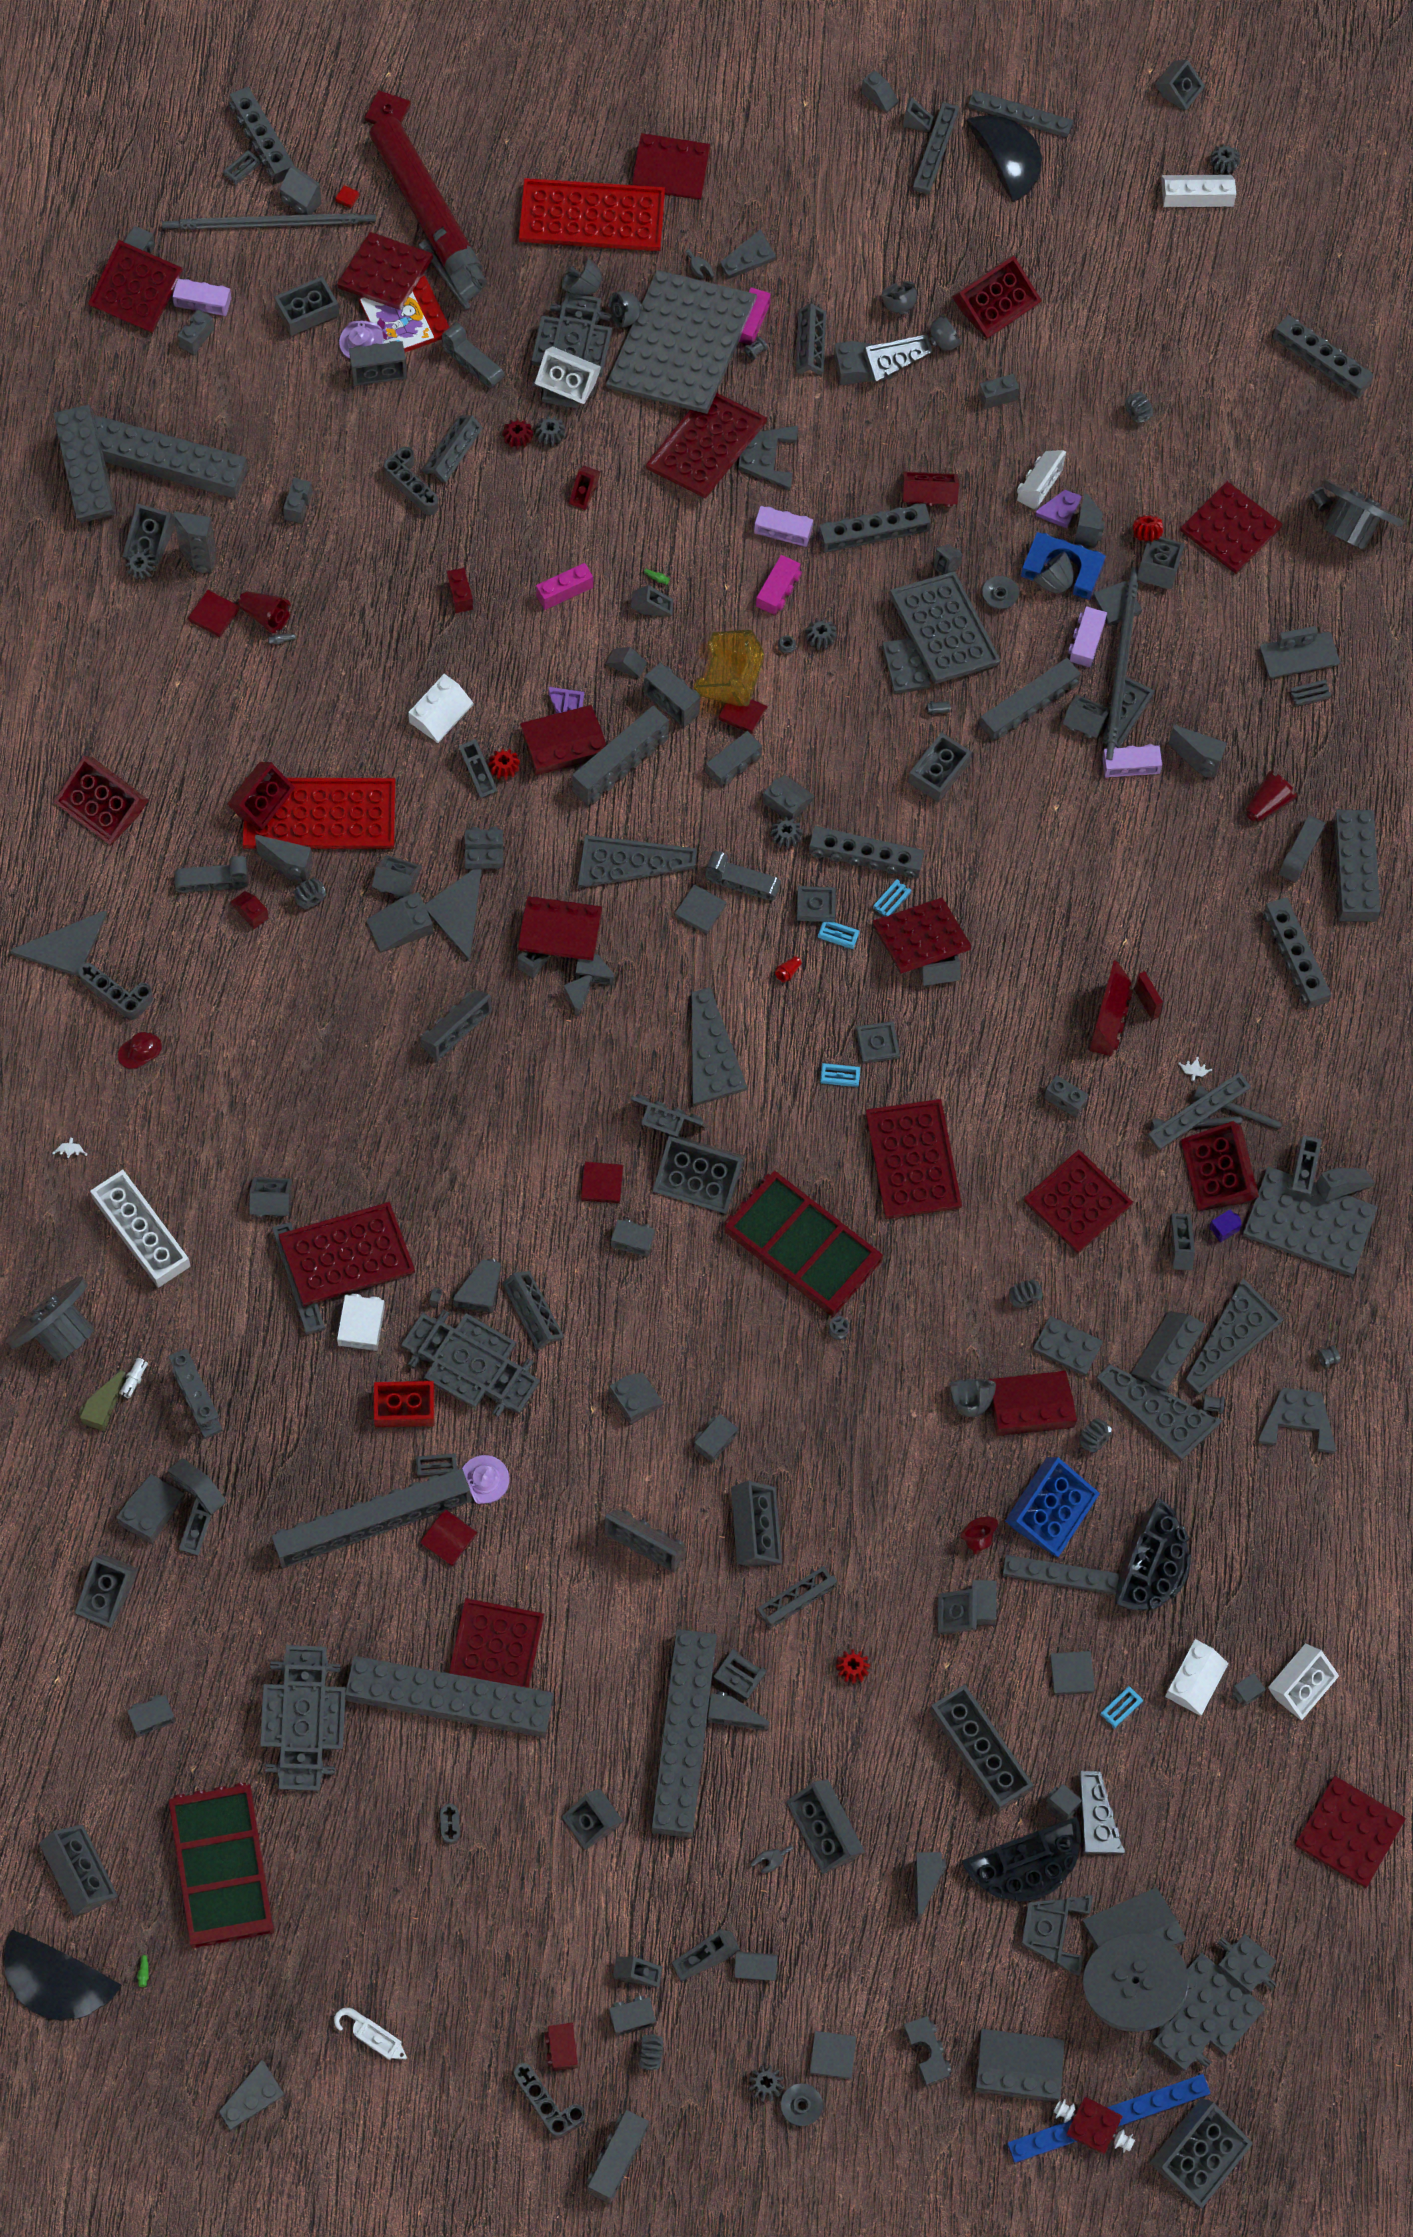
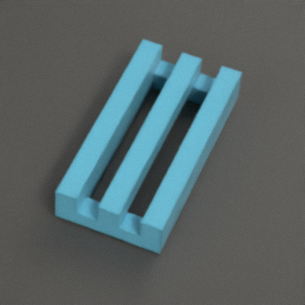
M896 880L873 905V908L884 917L889 916L904 902L912 890L910 888L907 889L904 884H900V881ZM898 887L897 891H896V892L889 898V900L880 908V906L882 905V903H883V902L890 896V894ZM903 891L904 894L897 900V902L889 909L888 912H885L888 906Z
M823 922L818 938L854 949L860 931L835 922ZM825 926H828V927H831V928H834V929H837V930H840V931H843V932L852 934V935H854V937L849 936V935H846V934H843L842 932H839V931H834V930L825 928Z
M822 1063L821 1084L859 1087L860 1067ZM825 1070L843 1071V1072H853V1073H856V1075L844 1074V1073H839V1072H837V1073L825 1072Z
M1128 1686L1100 1715L1115 1729L1143 1702V1699ZM1130 1693L1131 1696L1109 1716L1107 1713ZM1135 1698L1137 1701L1114 1721L1113 1719Z

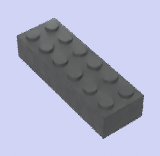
M88 404L53 413L76 518L83 523L116 515L93 409Z
M654 705L572 775V792L587 806L592 802H597L601 794L611 790L615 782L625 778L630 769L636 768L645 756H650L659 744L663 745L668 740L669 719Z
M1336 810L1333 818L1339 921L1377 922L1380 915L1374 810Z
M965 1684L931 1705L929 1712L997 1812H1000L1032 1791L1033 1783Z

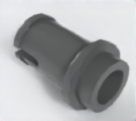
M930 701V703L926 704L927 714L934 716L937 713H950V702L933 703V701Z

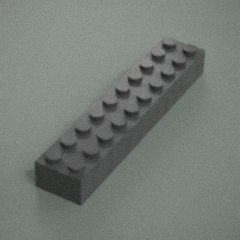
M95 415L105 462L231 498H237L248 470L247 457Z
M451 1469L445 1475L431 1476L425 1482H414L408 1488L402 1490L400 1488L394 1489L388 1495L374 1496L368 1502H357L351 1508L345 1510L337 1509L331 1515L315 1517L309 1523H298L292 1529L278 1530L275 1532V1535H272L274 1548L283 1569L439 1514L445 1509L450 1510L470 1503L471 1491L463 1469Z
M681 1629L676 1631L652 1823V1833L686 1838L693 1837L717 1634Z
M358 1656L353 1657L345 1693L346 1701L543 1738L547 1736L554 1701V1693Z

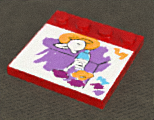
M426 276L420 278L401 310L364 297L359 299V304L367 321L376 323L381 327L384 337L383 344L391 341H403L405 353L442 340V333L449 328Z

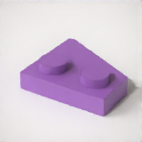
M1064 490L1036 511L1035 516L1068 529L1082 496Z
M549 687L548 693L556 714L583 707L584 692Z

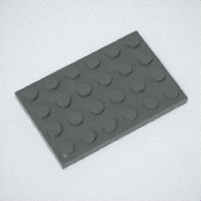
M955 571L889 591V596L934 684L1000 665L1001 660Z
M1268 1166L1258 1192L1259 1198L1255 1200L1243 1236L1353 1277L1378 1206L1348 1195L1325 1202L1315 1183H1313L1311 1195L1291 1191L1293 1175Z

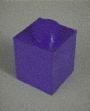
M1230 1209L1213 1219L1209 1228L1221 1243L1239 1232L1242 1224L1240 1217Z

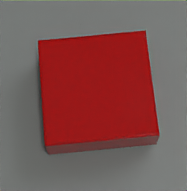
M344 185L336 196L335 201L351 209L360 193Z

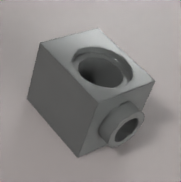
M1253 1673L1233 1687L1232 1696L1238 1704L1241 1703L1245 1707L1262 1696L1266 1689Z

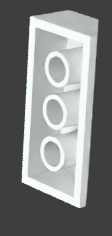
M1232 175L1161 176L1163 207L1234 206L1236 185Z

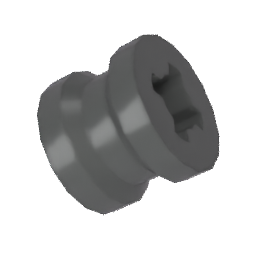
M837 1316L831 1320L829 1334L833 1339L841 1340L847 1336L849 1329L847 1319Z
M1334 1345L1329 1346L1325 1350H1318V1358L1324 1368H1328L1330 1364L1340 1363V1356Z

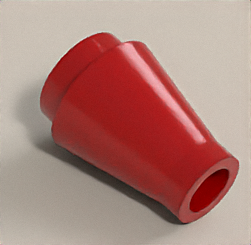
M793 956L788 961L777 966L775 976L781 982L790 981L799 966L802 965V961L797 956Z

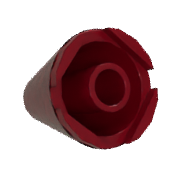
M246 591L240 595L238 600L239 607L272 633H277V629L282 630L290 617L291 612L288 611V606L291 607V603L283 597Z
M1274 771L1267 773L1246 808V816L1252 822L1262 821L1297 797L1296 793L1292 794V786L1279 774L1276 776L1272 775Z

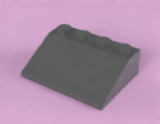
M669 1135L653 1192L727 1214L746 1156L681 1136Z
M616 1509L605 1516V1535L675 1573L687 1550L682 1541L678 1539L672 1540L667 1537L668 1535L660 1529L654 1530L650 1527L649 1523L641 1519L639 1521L636 1520L626 1510L620 1511Z
M1157 1887L1082 1920L1096 1950L1108 1940L1130 1933L1154 1935L1167 1941L1174 1948L1183 1945L1186 1941V1937L1177 1919Z
M981 2029L974 2092L1058 2103L1062 2085L1064 2040Z
M1201 2098L1150 2161V2164L1167 2181L1202 2209L1253 2143L1214 2102Z

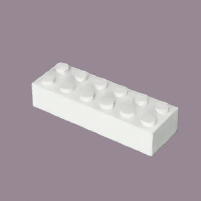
M121 1170L90 1191L94 1202L158 1288L191 1267L187 1255L124 1170Z

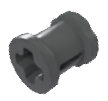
M757 337L755 342L744 347L745 353L752 360H755L762 351L768 350L766 342L761 337Z
M1323 487L1315 489L1310 494V499L1316 502L1319 511L1328 509L1333 503L1332 499L1328 498L1324 493Z
M1204 1394L1202 1410L1205 1412L1207 1410L1218 1411L1222 1414L1224 1410V1396L1216 1398L1208 1397L1207 1394Z

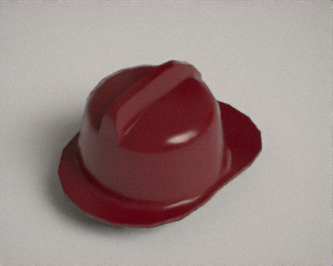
M137 1033L120 1047L118 1060L123 1067L136 1069L156 1058L162 1050V1043L152 1033Z
M990 1516L976 1518L967 1525L960 1537L965 1540L967 1547L977 1555L983 1549L991 1546L993 1533L998 1526V1521Z

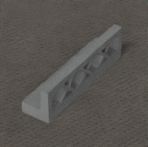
M812 303L798 310L796 372L802 374L812 370L821 375L824 373L826 311ZM816 313L820 315V322L816 317ZM815 327H816V329H817L818 332H819V337L817 336V334H816V332H815ZM814 342L816 343V345H817V347H818V352H817V350H816L815 347H814ZM814 358L818 364V367L814 365Z
M473 415L458 416L422 469L425 474H435L441 482H447L483 429Z
M530 1271L513 1273L502 1283L537 1350L543 1349L549 1342L564 1338ZM522 1278H526L529 1285L524 1283ZM531 1294L536 1297L537 1301L532 1298ZM540 1311L545 1314L546 1318L541 1315ZM548 1327L554 1331L555 1335L551 1334Z
M823 1566L758 1607L757 1611L768 1627L772 1629L836 1588L838 1581L834 1575L830 1576ZM823 1573L826 1580L820 1584H814L815 1577ZM802 1585L811 1587L803 1595H798V1589ZM785 1596L794 1597L792 1602L785 1606L781 1605L782 1598ZM769 1606L778 1608L770 1616H767L763 1611Z

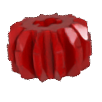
M1143 515V517L1139 516L1134 520L1133 533L1134 537L1138 538L1139 541L1153 542V540L1157 541L1162 537L1164 527L1162 520L1158 519L1157 516Z
M501 748V752L495 750L494 755H490L488 768L491 769L492 775L497 774L498 780L502 776H504L505 780L508 779V776L513 778L515 776L514 772L519 771L520 760L517 759L516 753H512L511 749H508L506 752Z
M851 1649L850 1655L844 1651L843 1657H838L837 1661L840 1664L836 1665V1669L841 1670L838 1673L839 1677L845 1676L844 1682L852 1679V1684H855L856 1678L863 1682V1676L869 1675L867 1669H870V1664L866 1663L868 1657L864 1656L861 1658L862 1651H859L856 1655L854 1649ZM851 1663L854 1664L856 1670H852Z

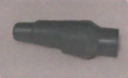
M276 634L273 637H268L269 645H278L285 641L296 639V635Z

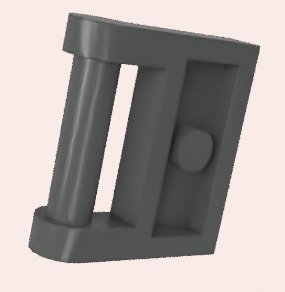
M732 1649L713 1679L748 1701L760 1681L766 1675L767 1670L763 1667L760 1669L740 1656L738 1651ZM735 1661L755 1674V1678H751L731 1665V1663Z

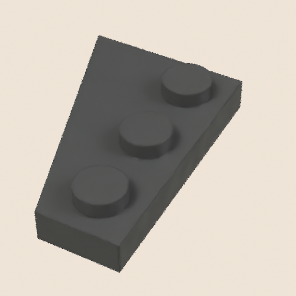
M760 229L720 262V266L726 277L730 279L775 261L776 255Z
M263 2059L219 2111L230 2131L285 2096Z

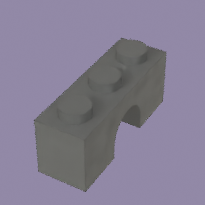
M928 2016L904 2024L903 2030L910 2048L922 2045L930 2053L929 2060L918 2065L924 2086L928 2087L949 2079V2073L952 2070L948 2060L944 2061L942 2056L944 2048L941 2041L936 2040L934 2033L937 2031L933 2020L929 2021Z

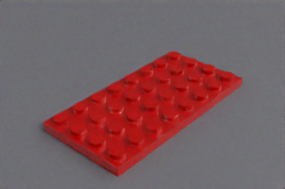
M524 178L519 242L661 251L665 187Z
M287 778L295 788L263 830L244 820L243 849H257L256 835L311 847V849H394L396 779Z

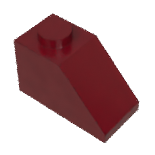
M583 466L578 470L569 501L570 505L584 510L587 509L596 490L601 471L587 466Z
M244 891L230 901V904L253 929H256L269 919L267 908L255 895Z

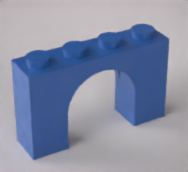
M1037 532L1023 565L1021 577L1034 581L1033 578L1038 574H1042L1045 565L1050 560L1065 552L1079 569L1073 595L1090 600L1104 566L1106 555L1099 551L1086 549L1081 545L1068 543L1064 539H1057L1046 533Z

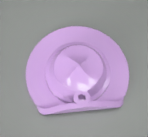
M350 322L342 331L339 339L342 353L350 359L349 348L370 346L376 343L383 344L382 329L373 322Z
M481 1455L470 1459L462 1468L471 1495L476 1503H492L499 1500L506 1493L509 1486V1473L504 1463L493 1456Z

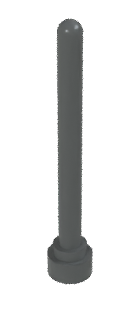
M425 240L418 245L419 249L430 253L434 251L429 240ZM433 253L432 264L462 307L468 310L470 304L461 297L445 268Z
M1198 1085L1193 1100L1197 1101L1208 1094V1091L1205 1090L1206 1088ZM1232 1102L1224 1107L1273 1128L1280 1129L1282 1127L1281 1122Z
M1239 1116L1205 1119L1195 1127L1220 1126L1231 1121L1241 1124L1243 1119ZM1160 1118L1151 1119V1131L1165 1123L1164 1120H1160Z

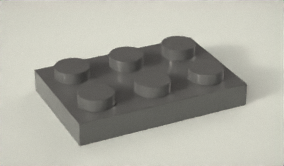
M911 638L883 642L882 647L894 694L930 688L931 684L927 669Z
M1050 1316L1033 1351L1086 1377L1103 1341Z

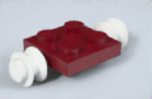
M1084 2097L1077 2112L1075 2111L1074 2104L1066 2105V2099H1064L1063 2103L1059 2101L1054 2110V2113L1057 2114L1056 2119L1061 2116L1064 2118V2123L1070 2121L1072 2117L1073 2122L1066 2136L1103 2155L1111 2140L1114 2141V2149L1120 2146L1123 2148V2153L1126 2150L1130 2151L1135 2142L1132 2139L1133 2134L1129 2137L1126 2136L1124 2129L1119 2131L1118 2134L1116 2132L1123 2117L1122 2115L1087 2097Z

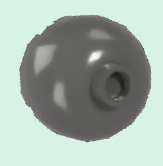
M904 281L903 285L898 286L895 283L886 287L882 291L881 297L889 311L903 315L907 314L916 304L917 291L913 282Z
M628 291L613 292L610 296L609 307H612L613 311L611 313L613 324L616 327H627L635 323L642 310L641 303L636 296Z
M944 314L932 322L929 340L934 347L938 345L940 349L949 351L962 344L961 339H958L955 329Z

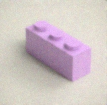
M178 279L173 293L175 307L196 311L198 309L202 312L223 316L227 315L231 301L230 288L209 285L205 282H193L189 279Z
M760 506L755 522L754 534L807 547L813 528V519L807 516L794 515L788 511H778L772 507Z
M1086 606L1085 612L1080 613L1078 619L1080 627L1075 628L1073 639L1076 640L1074 644H1070L1068 654L1071 655L1070 662L1091 668L1106 621L1107 612Z
M1160 745L1115 747L1113 760L1106 759L1107 749H1104L1102 760L1105 777L1160 774L1161 772Z

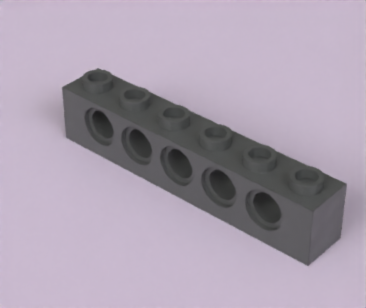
M249 86L229 94V107L232 112L237 114V121L239 125H243L246 137L252 140L251 144L254 151H258L260 154L259 158L262 165L267 166L269 177L273 178L276 184L284 181L290 166H294Z
M1287 315L1275 328L1273 338L1355 397L1359 398L1371 385L1374 375L1370 370L1363 368L1353 358L1346 356L1339 348H1335L1326 339L1315 334L1312 329L1305 327L1298 319Z
M914 504L911 507H899L886 512L879 511L871 515H860L857 518H844L837 522H825L819 525V537L825 553L929 532L931 521L926 504Z
M814 826L809 846V854L818 858L826 857L836 862L844 861L854 866L862 865L872 870L880 869L890 874H902L908 878H919L925 850L818 826ZM826 844H832L833 847H827ZM844 848H850L852 851H845ZM869 852L870 855H863L862 853ZM881 856H887L889 859L884 860ZM905 860L907 863L902 864L899 861Z
M1285 897L1267 903L1263 911L1264 920L1269 923L1271 935L1278 942V951L1281 955L1283 954L1285 966L1292 973V981L1294 986L1298 987L1300 991L1301 1002L1306 1004L1307 1009L1328 1003L1331 992L1288 898ZM1277 919H1282L1285 923H1280ZM1285 935L1291 936L1292 939L1285 938ZM1292 952H1298L1300 955H1294ZM1299 968H1305L1307 972H1302ZM1306 984H1311L1315 988H1309Z

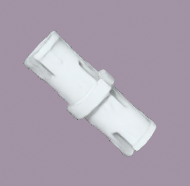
M141 1358L136 1359L131 1371L126 1375L127 1379L123 1387L119 1391L121 1395L131 1398L135 1387L142 1380L141 1376L146 1366H148L146 1361L144 1362Z

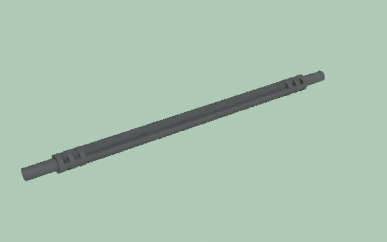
M358 213L195 218L180 219V221H162V228L190 230L358 224V222H376V214L358 215Z
M1137 567L1131 568L1130 581L1127 583L1106 737L1107 760H1113L1114 748L1117 746L1138 590Z

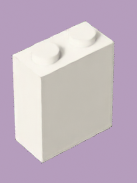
M358 1294L345 1295L337 1338L338 1346L377 1351L385 1310L384 1300H381L379 1297L364 1298Z

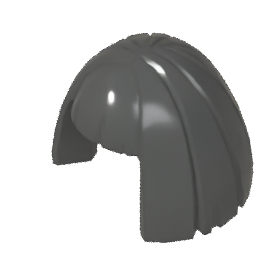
M585 256L582 261L584 270L581 273L571 266L568 267L562 281V288L565 291L578 295H590L600 287L602 273L598 266L588 256Z
M1062 552L1047 563L1049 569L1033 578L1035 583L1051 593H1063L1073 583V569L1070 559L1065 552Z
M975 1378L952 1381L949 1384V1388L957 1410L966 1417H977L983 1414L993 1399L996 1383L992 1380H975Z

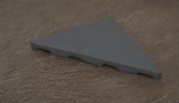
M482 868L473 869L424 904L429 916L467 960L471 958Z
M102 911L13 948L11 954L80 977L79 968L88 960L107 917V911Z

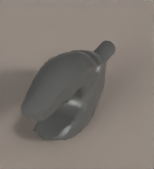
M687 249L686 253L691 258L690 268L694 275L704 279L700 270H705L713 279L714 272L711 265L700 256L695 257Z
M790 1845L780 1852L778 1849L764 1851L754 1858L750 1866L754 1867L763 1860H767L769 1865L763 1868L761 1872H772L782 1864L784 1860L782 1856L794 1848Z

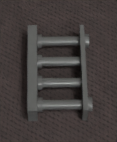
M187 1348L168 1356L173 1366L172 1372L204 1440L222 1432L223 1430L218 1421L219 1415Z

